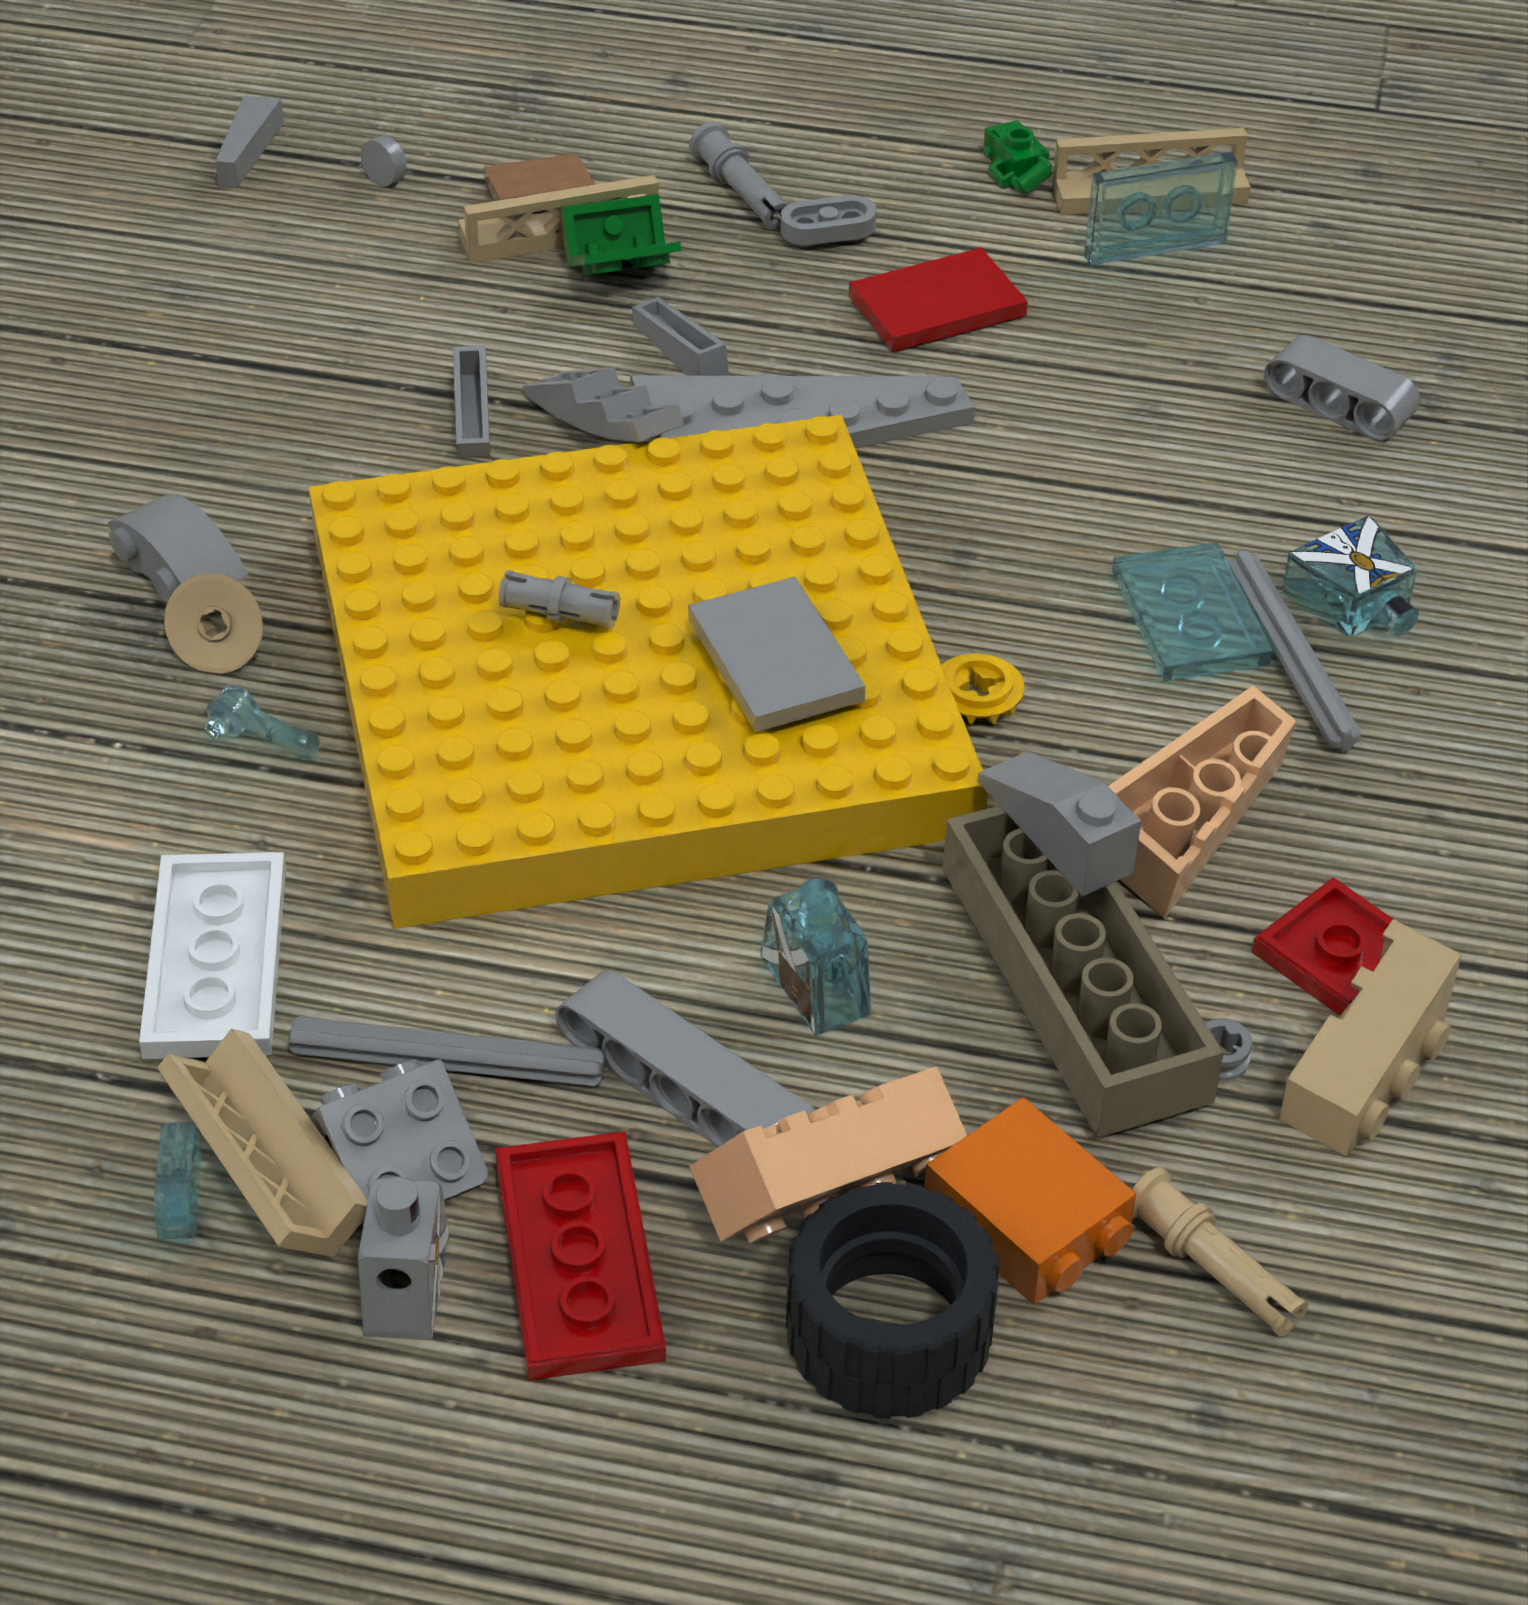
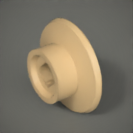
M203 573L188 578L174 590L165 609V632L172 649L183 662L196 670L220 674L235 671L244 666L254 656L260 645L263 633V620L259 605L252 593L243 584L229 576L218 573ZM215 611L221 612L227 629L221 632L215 631L212 619L209 618L210 613Z

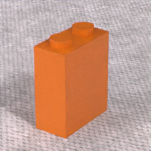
M1024 1097L926 1164L924 1189L935 1193L941 1192L953 1198V1202L962 1208H967L977 1217L978 1224L987 1230L993 1241L992 1248L998 1256L999 1275L1032 1305L1037 1304L1054 1290L1063 1292L1070 1288L1081 1276L1085 1267L1103 1254L1105 1256H1112L1117 1253L1132 1235V1218L1136 1193Z

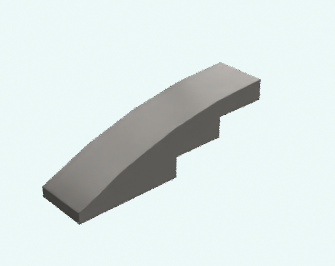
M615 367L564 371L523 386L525 396L553 416L582 431L611 440L640 442L684 425L678 404L652 406L646 385L620 387Z

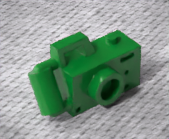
M1019 120L985 128L983 153L993 162L989 166L988 175L1001 189L1013 186L1018 192H1024L1028 195L1053 175L1051 170L1052 164L1049 162V151L1034 137L1033 131L1025 128Z

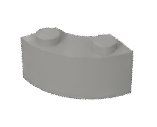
M164 495L107 522L112 531L109 533L110 543L116 555L123 562H128L133 572H142L153 582L156 592L166 603H168L174 590L192 576L203 573H218L238 581L249 575L237 553L216 524L198 506L180 495Z

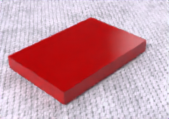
M982 247L849 282V298L892 352L1027 316L1028 301Z

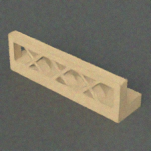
M1244 128L1057 139L1052 190L1061 215L1248 203L1250 184L1243 170L1247 134ZM1218 145H1232L1229 161L1210 162L1205 155ZM1171 148H1183L1188 153L1176 164L1164 165L1158 160ZM1124 151H1136L1141 156L1130 167L1117 168L1112 163ZM1089 154L1094 159L1083 170L1067 171L1068 155Z
M655 175L464 206L465 219L458 220L459 237L470 264L565 248L559 207L659 194V183Z
M231 1029L206 1062L168 1053L157 1069L278 1247L334 1257L365 1219L368 1199L349 1172L343 1167L337 1155L250 1033Z

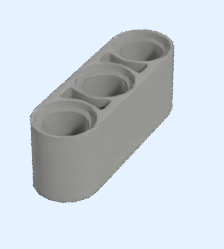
M1308 335L1297 336L1264 369V380L1267 387L1279 398L1378 441L1386 440L1392 436L1417 411L1420 405L1418 389L1406 377Z

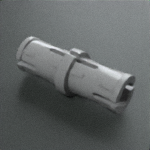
M507 570L504 573L505 578L501 580L499 588V605L501 607L522 609L547 615L549 621L562 623L567 619L612 629L614 621H617L620 609V594L618 592L597 590L572 584L571 579L567 577L557 576L552 580L528 576L527 574Z

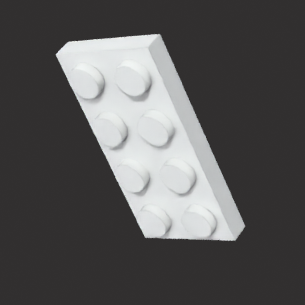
M284 852L161 855L139 1039L142 1059H162L168 1053L186 1058L210 1057L231 1029L250 1033L265 1055H272L286 877Z

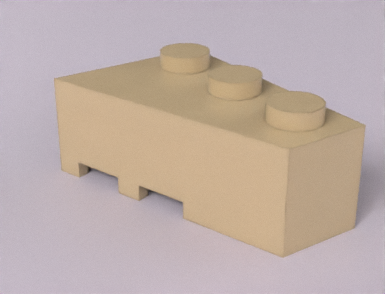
M1394 919L1383 933V940L1385 941L1380 962L1374 972L1364 967L1360 968L1351 982V987L1360 992L1339 1018L1331 1014L1329 1015L1288 1077L1280 1112V1121L1348 1157L1363 1136L1372 1140L1377 1135L1388 1115V1104L1394 1096L1404 1099L1408 1095L1419 1075L1421 1068L1419 1064L1425 1056L1432 1060L1435 1059L1443 1049L1451 1031V1026L1444 1023L1462 954Z

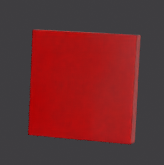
M1332 877L1254 937L1251 952L1340 1016L1360 992L1351 987V982L1360 968L1364 967L1374 972L1379 964L1385 941L1383 940V933L1393 918Z

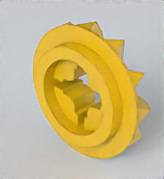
M980 653L964 654L953 657L941 665L960 714L966 716L970 726L976 719L984 718L994 725L1000 715L1014 716L1017 704L1023 702L1024 681L1020 672L1012 664L999 657ZM969 682L974 687H977L981 693H987V695L979 696L976 691H969Z

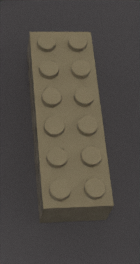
M1000 805L947 819L943 871L1096 1137H1103L1215 1103L1224 1052L1118 883H1111L1082 896Z

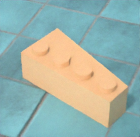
M1254 685L1108 786L1141 820L1134 873L1120 880L1164 919L1282 764L1297 721Z
M935 1066L879 1085L859 1096L860 1101L857 1102L852 1094L834 1100L809 1114H806V1111L784 1117L778 1123L762 1129L760 1125L745 1130L689 1166L720 1241L741 1233H745L749 1244L759 1241L787 1228L783 1219L787 1215L801 1210L805 1219L809 1214H813L819 1208V1204L828 1198L839 1196L845 1193V1190L859 1185L865 1187L876 1185L877 1182L897 1184L894 1173L909 1167L914 1178L925 1175L928 1162L967 1136L938 1067Z

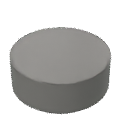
M380 135L363 144L361 148L362 166L367 176L374 183L385 187L401 180L405 176V154L393 138L387 135Z

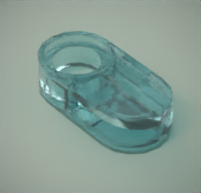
M194 1122L163 1123L161 1126L154 1197L155 1225L159 1240L193 1239L196 1235L202 1150L200 1130Z

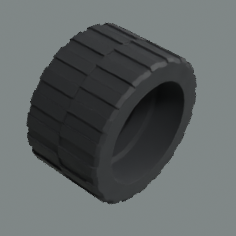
M877 1182L876 1185L862 1187L859 1185L845 1190V1193L839 1196L828 1198L819 1204V1208L813 1214H809L800 1225L797 1237H794L789 1250L786 1305L787 1345L790 1355L797 1362L798 1371L805 1380L810 1381L816 1387V1392L827 1400L832 1399L843 1405L844 1409L855 1413H868L878 1418H891V1416H906L908 1418L923 1415L925 1411L934 1408L940 1409L952 1403L953 1398L960 1393L964 1394L974 1384L975 1377L979 1372H983L988 1361L989 1347L992 1344L999 1283L998 1256L993 1251L991 1237L987 1230L978 1224L977 1217L967 1208H962L953 1202V1198L941 1192L935 1193L926 1190L924 1186L910 1183L908 1185L892 1184V1182ZM894 1274L910 1277L929 1285L940 1293L950 1306L940 1314L919 1323L886 1325L871 1322L852 1314L842 1307L832 1295L841 1287L856 1279L871 1275Z

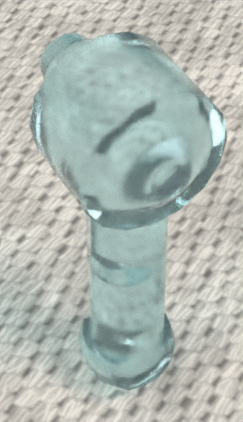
M226 686L207 706L206 712L209 722L205 727V732L212 739H218L224 734L235 737L239 736L244 730H248L294 752L295 756L302 760L314 757L319 750L320 740L314 732L310 730L302 731L259 711L254 697L239 686Z

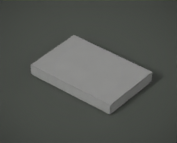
M796 577L688 605V620L755 732L865 701L866 686Z

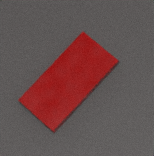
M626 1131L495 1148L496 1167L528 1381L666 1362V1344Z

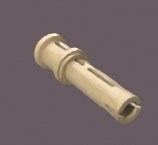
M1163 1167L1154 1168L1145 1174L1131 1189L1136 1193L1132 1220L1142 1219L1165 1240V1250L1172 1256H1179L1180 1258L1190 1256L1207 1273L1211 1274L1268 1324L1279 1337H1283L1293 1330L1296 1325L1276 1309V1304L1279 1303L1288 1312L1301 1320L1308 1309V1302L1303 1298H1299L1236 1245L1233 1240L1214 1226L1216 1219L1212 1209L1205 1203L1194 1204L1170 1183V1173Z

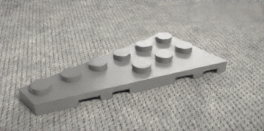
M630 375V386L646 385L652 406L679 405L684 425L656 435L654 439L701 434L713 430L724 431L753 427L765 423L798 421L817 416L842 415L854 447L859 448L973 424L975 416V406L956 376Z

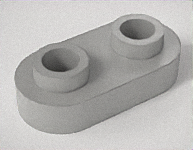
M858 195L793 202L785 206L781 211L780 232L785 240L801 248L839 241L855 242L874 232L877 208L870 199Z

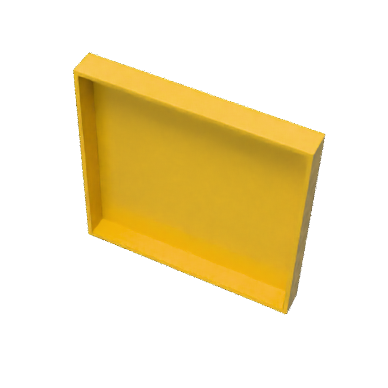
M842 415L817 416L798 421L765 423L746 428L724 431L713 430L694 435L672 438L661 437L635 443L609 444L598 448L551 452L546 455L498 459L487 463L457 467L446 466L435 470L388 474L383 477L346 482L335 481L324 485L309 486L314 537L393 929L945 841L947 819L987 808L988 792L977 781L978 772L983 771ZM507 570L527 574L528 576L552 580L557 576L567 577L571 579L572 584L597 590L618 592L620 594V609L617 621H614L612 629L567 619L562 623L549 621L547 615L522 609L501 607L499 605L501 580L505 578L504 573ZM796 577L866 686L865 701L755 732L688 620V605Z

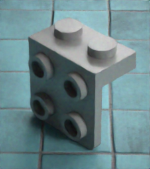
M441 1058L420 1067L417 1059L397 1064L380 1073L382 1082L360 1091L356 1082L332 1090L320 1097L322 1106H319L310 1117L326 1141L330 1140L341 1164L349 1172L367 1199L369 1198L371 1183L379 1178L388 1179L400 1176L416 1181H434L442 1186L444 1200L476 1188L487 1179V1167Z

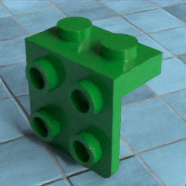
M659 194L559 207L568 267L582 265L583 275L622 270L621 260L630 259L631 268L671 263L669 253L682 251L681 241L665 243Z

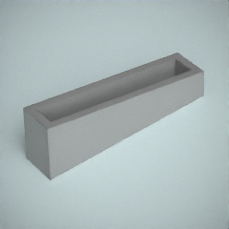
M243 96L215 161L218 187L237 188L283 126L284 120L280 98Z
M660 297L632 307L634 325L685 375L729 376L726 344Z
M485 345L453 347L457 458L490 456Z

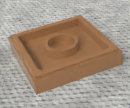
M577 153L484 167L485 183L494 201L595 185Z

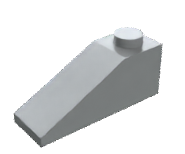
M1030 751L978 772L977 781L1082 896L1134 873L1141 820L1104 782Z

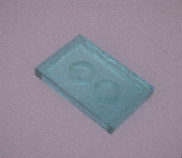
M1232 152L1094 173L1084 253L1090 266L1226 243L1238 160Z
M1218 542L1114 557L1112 573L1163 681L1271 665L1273 649Z

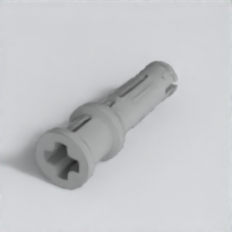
M711 121L697 128L689 141V150L693 157L709 165V172L717 182L729 184L752 208L768 229H780L781 223L774 214L777 212L781 216V211L788 203L783 201L753 167L749 165L747 150L738 143H732L729 140L727 129L719 122Z

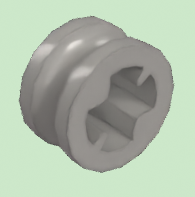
M1214 1019L1206 1022L1205 1024L1217 1043L1224 1044L1227 1052H1232L1231 1055H1223L1219 1080L1229 1081L1239 1078L1247 1072L1250 1066V1053L1252 1051V1037L1247 1028L1233 1020Z

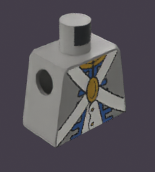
M396 1176L388 1179L379 1178L371 1183L358 1254L363 1335L366 1337L433 1339L449 1240V1226L442 1186L434 1181H416ZM397 1269L405 1272L411 1279V1284L403 1289H393L391 1273H397Z

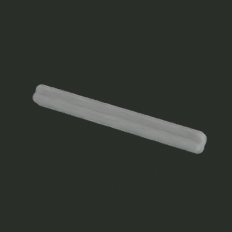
M1248 550L1238 551L1236 557L1228 561V572L1328 746L1337 748L1341 753L1349 751L1353 744L1360 741V729L1258 556L1250 554Z
M301 1016L293 1019L289 1031L290 1051L297 1055L397 1065L411 1059H417L419 1067L441 1058L446 1071L593 1087L601 1084L605 1070L604 1051L591 1047Z

